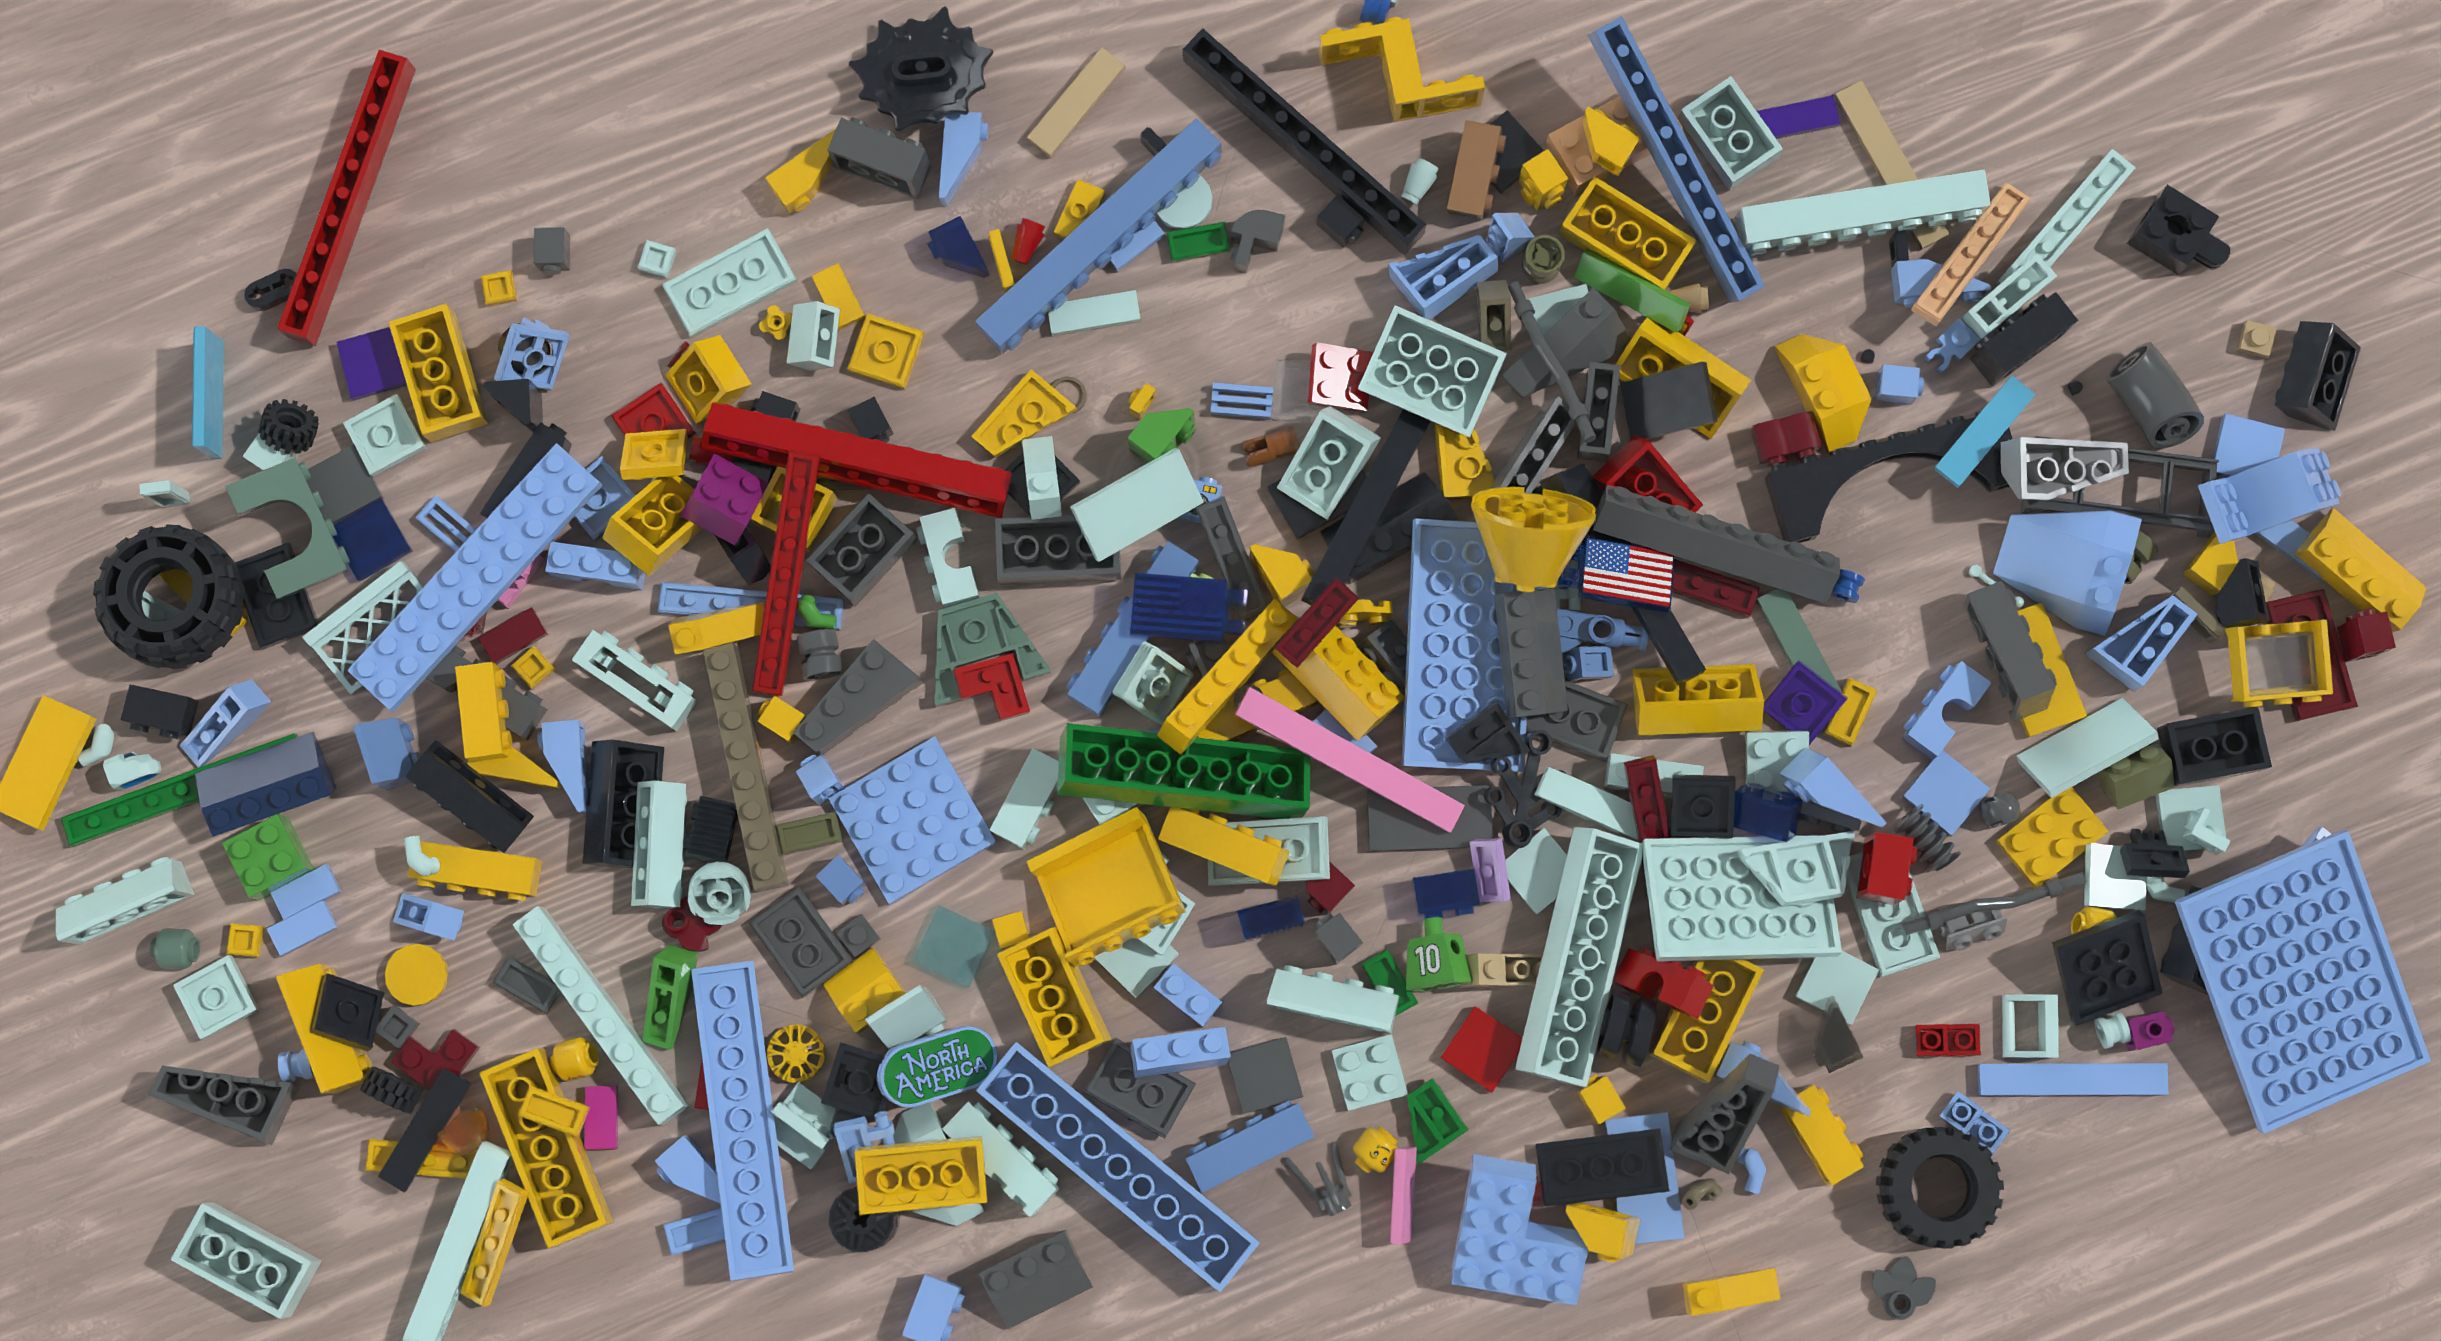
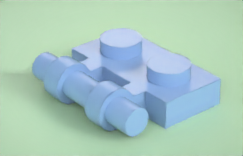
M885 1111L874 1115L876 1125L868 1127L865 1116L834 1123V1132L849 1184L857 1182L854 1152L856 1147L873 1146L872 1141L881 1139L882 1145L895 1144L893 1123L888 1120Z

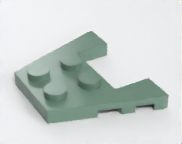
M997 593L938 610L934 694L936 707L961 700L953 674L955 668L1016 651L1024 681L1051 673L1047 663Z

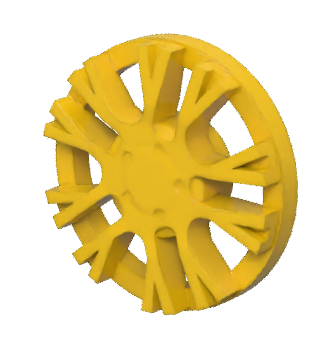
M799 1024L781 1028L772 1036L767 1048V1061L771 1070L777 1077L790 1083H801L812 1079L823 1067L826 1056L825 1045L820 1035L812 1028ZM798 1029V1041H793V1030ZM805 1031L814 1036L806 1044L802 1042V1036ZM785 1032L789 1036L788 1044H783L778 1039ZM816 1043L819 1044L818 1049L809 1051L808 1046ZM774 1044L785 1047L783 1052L773 1050ZM782 1055L784 1058L783 1062L775 1066L773 1056ZM809 1055H820L817 1065L809 1062ZM788 1063L790 1065L785 1074H782L780 1072L781 1069ZM804 1063L812 1070L810 1074H807L802 1067ZM795 1066L800 1069V1078H791V1072Z

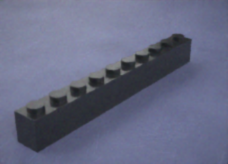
M1202 28L1182 49L1183 61L1330 191L1341 197L1363 216L1364 220L1404 256L1425 234L1427 224L1205 29Z

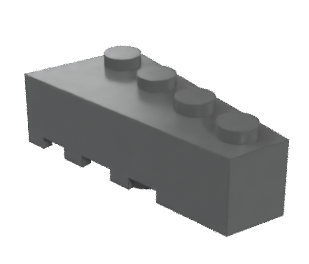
M1999 581L1968 593L1964 604L1979 642L1987 643L1985 647L1986 659L1990 669H1997L1999 672L1998 680L2000 685L1998 688L2002 697L2009 696L2013 710L2009 711L2012 721L2015 722L2046 710L2057 685L2056 678L2051 669H2046L2042 661L2043 653L2039 644L2032 642L2028 634L2030 632L2028 622L2023 615L2019 616L2015 608L2016 599L2010 589L2006 590L2003 582Z
M1749 1054L1676 1125L1670 1150L1729 1174L1775 1090L1780 1065Z

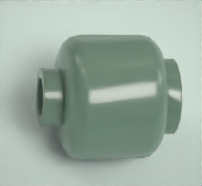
M162 929L157 938H153L150 944V955L155 957L156 963L161 968L187 969L193 962L198 960L200 954V941L188 929Z

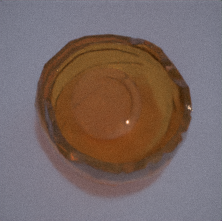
M472 1104L474 1112L465 1109L438 1133L437 1136L449 1150L456 1154L468 1155L478 1150L480 1145L485 1142L489 1132V1123L483 1108Z

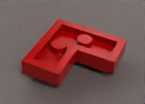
M1013 653L953 670L961 700L991 693L999 722L1030 712Z

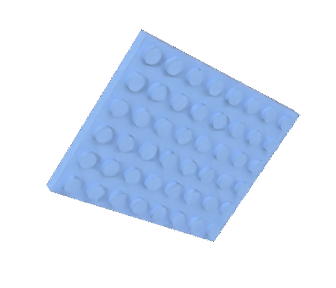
M2340 830L2174 901L2258 1132L2263 1134L2431 1062L2349 831Z

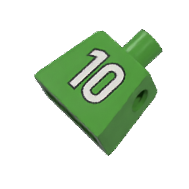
M1441 917L1424 919L1425 936L1410 939L1408 942L1406 990L1430 992L1473 983L1462 937L1459 934L1443 933Z

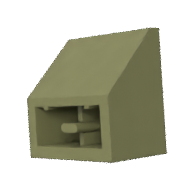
M2156 741L2096 773L2103 792L2118 810L2175 788L2172 760Z

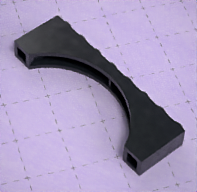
M1981 411L1976 412L1975 416L1977 417ZM1957 416L1947 420V425L1935 427V424L1932 423L1917 428V433L1906 435V432L1902 431L1888 436V441L1877 443L1876 439H1872L1858 444V449L1848 451L1847 447H1842L1829 452L1830 456L1821 459L1818 458V455H1812L1801 459V464L1790 467L1789 463L1773 466L1771 468L1772 472H1769L1764 479L1782 539L1790 543H1804L1814 540L1820 534L1823 517L1833 496L1845 482L1862 470L1885 461L1902 458H1924L1940 461L1976 417L1965 420L1964 416ZM2009 427L1969 474L1988 492L2010 487L2001 473V442L2013 439Z

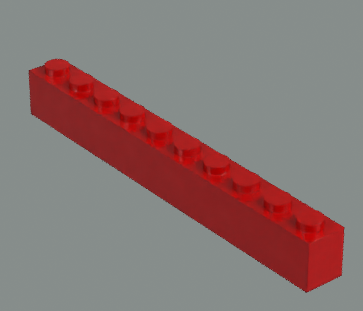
M380 49L377 52L277 328L287 338L313 346L317 345L416 71L406 57Z
M712 402L703 429L702 449L782 468L787 466L790 449L821 454L818 476L996 518H1002L1012 472L997 467H987L967 460H958L937 453L915 450L908 446L902 447L885 443L878 439L872 440L855 436L848 432L842 433L825 429L818 425H808L788 418H778L758 411L736 408L729 404Z

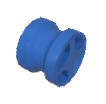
M1365 0L1359 21L1364 23L1371 21L1375 25L1384 23L1392 0Z
M1840 569V576L1831 592V596L1845 602L1857 603L1859 599L1857 592L1859 587L1864 584L1865 578L1852 571Z

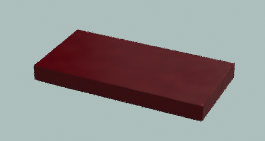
M2325 589L2266 602L2269 616L2267 624L2327 620L2333 694L2321 695L2322 701L2302 702V697H2292L2290 705L2295 722L2358 707ZM2307 635L2272 638L2285 686L2311 684Z

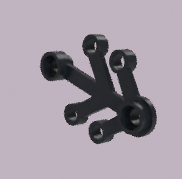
M1533 730L1525 738V743L1531 751L1527 755L1521 784L1512 771L1511 761L1507 757L1495 758L1491 761L1492 772L1501 776L1517 803L1515 815L1505 802V793L1500 787L1492 786L1487 788L1484 792V799L1488 804L1494 805L1505 825L1502 829V836L1505 843L1512 848L1527 846L1532 839L1534 829L1549 819L1558 818L1562 812V808L1554 805L1555 812L1550 815L1547 809L1552 803L1545 801L1541 806V811L1528 818L1530 806L1542 799L1535 795L1538 786L1534 788L1541 755L1549 752L1552 747L1551 736L1543 730ZM1534 737H1538L1540 740V745L1537 748L1532 745ZM1500 760H1503L1505 763L1503 771H1499L1497 768V763ZM1494 790H1496L1499 795L1498 799L1495 802L1492 801L1490 797L1491 792ZM1516 827L1520 829V836L1518 838H1514L1512 834L1513 829Z

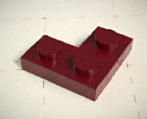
M452 1029L436 1053L413 1037H409L391 1063L428 1090H431L443 1068L446 1067L461 1075L480 1049V1046L456 1029Z

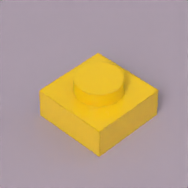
M1145 383L1142 389L1137 387L1128 400V403L1131 404L1129 407L1131 415L1139 420L1142 419L1157 396L1156 388Z

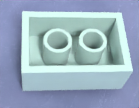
M1732 76L1681 109L1679 115L1680 122L1729 191L1778 160L1781 156L1782 146Z

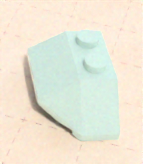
M932 1102L913 1107L901 1113L893 1135L895 1144L949 1139L948 1135L942 1130L943 1125ZM979 1203L915 1209L913 1212L958 1226L985 1212L982 1204Z

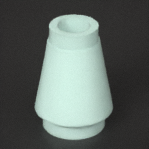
M1417 158L1415 164L1411 163L1401 198L1417 205L1438 178L1436 174L1439 168L1426 160Z

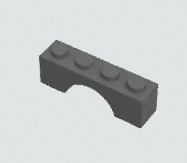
M455 645L426 678L444 690L453 693L457 690L455 667L483 662L476 658L472 663L463 658L466 652ZM505 676L506 686L501 688L503 700L506 699L509 708V717L505 718V726L522 738L529 740L548 709L540 705L543 700L529 690L525 694L520 693L514 689L517 683Z

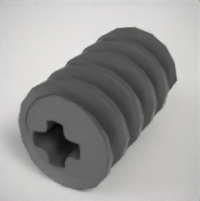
M1921 804L1899 820V824L1894 832L1905 831V837L1914 838L1913 846L1917 847V851L1922 852L1917 860L1918 863L1927 860L1930 862L1925 869L1926 873L1934 870L1939 871L1956 860L1961 855V852L1958 851L1950 854L1954 848V843H1943L1947 836L1945 832L1935 834L1939 824L1937 822L1927 824L1931 814L1929 812L1919 814L1924 806Z

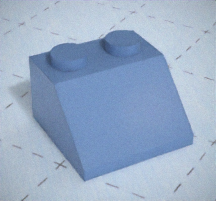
M395 717L354 725L353 728L371 783L387 791L411 783L405 776L421 756L413 750L411 741L414 740V734L409 723L405 724L403 720Z

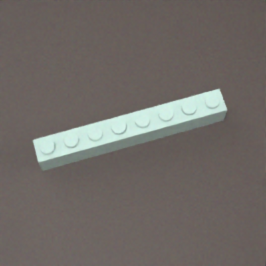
M537 906L512 924L658 1125H666L689 1107L686 1100L546 908Z

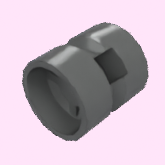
M816 630L797 636L799 653L805 656V659L801 662L804 680L831 678L843 673L841 656L835 653L839 648L836 630Z

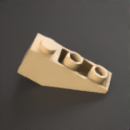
M1478 953L1466 955L1473 983L1459 985V987L1535 986L1543 954Z

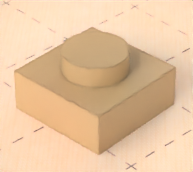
M2246 320L2243 323L2237 351L2267 359L2271 353L2277 328Z

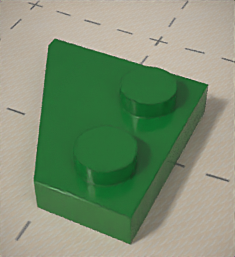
M1434 1078L1407 1095L1412 1135L1414 1136L1415 1147H1417L1416 1161L1418 1164L1469 1130Z

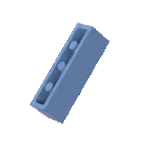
M1289 1100L1273 1108L1275 1115L1264 1119L1262 1114L1245 1122L1246 1129L1236 1133L1234 1128L1217 1136L1218 1143L1208 1147L1206 1142L1190 1149L1191 1156L1186 1158V1161L1201 1192L1203 1193L1314 1138L1315 1136L1299 1103L1292 1106Z

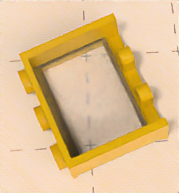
M2327 620L2224 628L2228 637L2233 693L2231 702H2243V707L2263 706L2262 700L2273 699V705L2291 704L2292 697H2302V702L2322 701L2321 695L2333 694Z

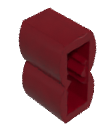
M1813 411L1765 421L1753 425L1750 429L1759 464L1767 463L1768 467L1786 463L1785 458L1797 456L1798 460L1816 455L1815 451H1818L1822 446Z

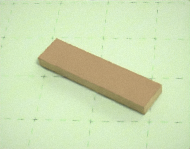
M1101 47L1027 136V140L1051 158L1124 71L1125 64Z

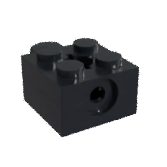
M2168 184L2157 194L2127 242L2128 245L2177 275L2189 266L2192 259L2208 269L2215 270L2224 264L2230 256V246L2209 233L2219 216Z
M841 1042L821 1099V1103L836 1107L830 1125L831 1134L835 1139L834 1123L864 1116L875 1120L874 1115L885 1111L888 1099L881 1093L877 1082V1071L885 1057Z

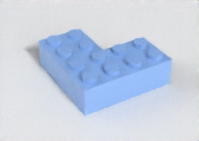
M1473 1154L1452 1263L1451 1284L1577 1306L1588 1248L1577 1230L1528 1222L1536 1185V1164Z

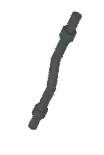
M1519 282L1510 283L1508 288L1515 303L1514 310L1518 319L1523 320L1536 350L1557 380L1570 408L1568 413L1572 422L1577 424L1586 443L1592 442L1596 439V435L1588 420L1590 415L1585 404L1580 403L1567 373L1546 343L1534 317L1535 310L1531 301L1526 299Z
M2082 872L2062 879L2055 877L2044 881L2045 885L2013 896L1973 899L1942 911L1935 909L1926 912L1924 917L1904 923L1903 928L1906 935L1927 928L1934 930L1943 927L1945 922L1977 911L2016 908L2048 896L2054 898L2063 895L2065 890L2085 884L2086 880Z

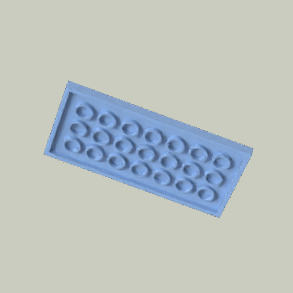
M1413 519L1401 766L1491 770L1490 765L1493 759L1462 763L1445 739V737L1493 702H1497L1506 714L1494 595L1518 592L1519 590L1516 589V584L1500 583L1494 580L1495 573L1477 522ZM1527 716L1508 717L1525 742ZM1525 754L1505 756L1511 761L1512 771L1524 772ZM1503 760L1497 763L1499 771H1503L1505 768Z

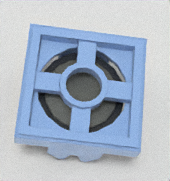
M523 317L521 323H511V326L502 334L499 340L498 351L501 358L494 379L496 381L530 379L537 388L553 390L570 335L566 331L550 329L545 323L537 319L531 322ZM549 342L551 343V346H552V355H550L551 348H550ZM545 365H547L540 373L534 375V373L540 371Z

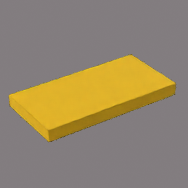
M2043 602L2018 610L2019 616L2023 615L2028 622L2030 629L2028 634L2032 642H2037L2042 650V661L2046 669L2052 670L2057 682L2048 708L2020 719L2027 738L2088 716Z
M43 695L0 783V812L44 831L97 718Z

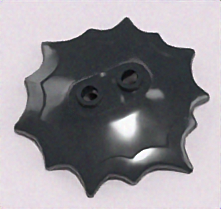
M944 6L931 19L917 21L909 18L901 27H894L884 20H879L878 37L875 41L866 44V56L859 60L850 61L848 64L858 74L863 84V89L858 94L859 99L876 103L880 113L889 115L895 120V130L898 132L917 123L937 124L949 114L967 115L969 113L968 101L971 96L986 87L983 77L984 68L994 52L992 49L978 46L974 41L970 26L962 28L954 26L950 19L948 8Z

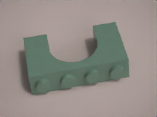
M295 457L225 486L239 517L267 505L283 502L299 507L307 514L311 521L312 537L304 552L291 560L264 571L278 601L347 572L345 565L350 563L344 547L337 548L332 537L338 534L331 519H323L319 509L325 506L318 491L311 492L306 482L312 478L305 462L298 464Z

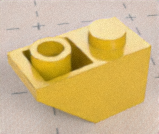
M1588 106L1582 123L1592 161L1619 176L1635 151L1640 137L1636 135V131L1625 124L1620 126L1610 120L1611 117L1605 111L1598 108L1594 110Z

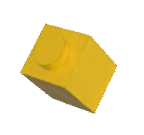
M776 696L771 701L767 699L758 712V715L761 716L758 722L762 726L792 745L797 739L793 732L807 717Z
M1595 1074L1589 1077L1587 1088L1583 1087V1089L1577 1091L1596 1125L1626 1109L1607 1076L1599 1078Z

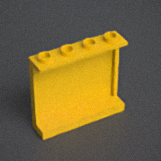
M1137 807L1026 861L1030 872L1038 879L1067 951L1064 954L1065 959L1074 966L1087 965L1095 960V956L1105 951L1113 952L1123 946L1124 942L1132 938H1142L1148 935L1152 928L1160 924L1167 925L1173 923L1179 918V915L1186 912L1147 818Z

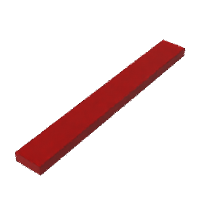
M789 450L753 678V692L782 696L784 692L821 454Z

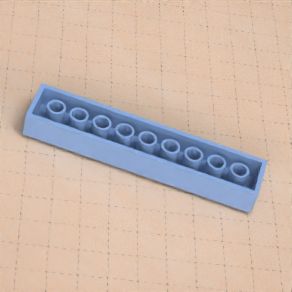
M1015 1042L976 1090L1217 1291L1221 1292L1260 1244L1259 1240L1018 1042Z

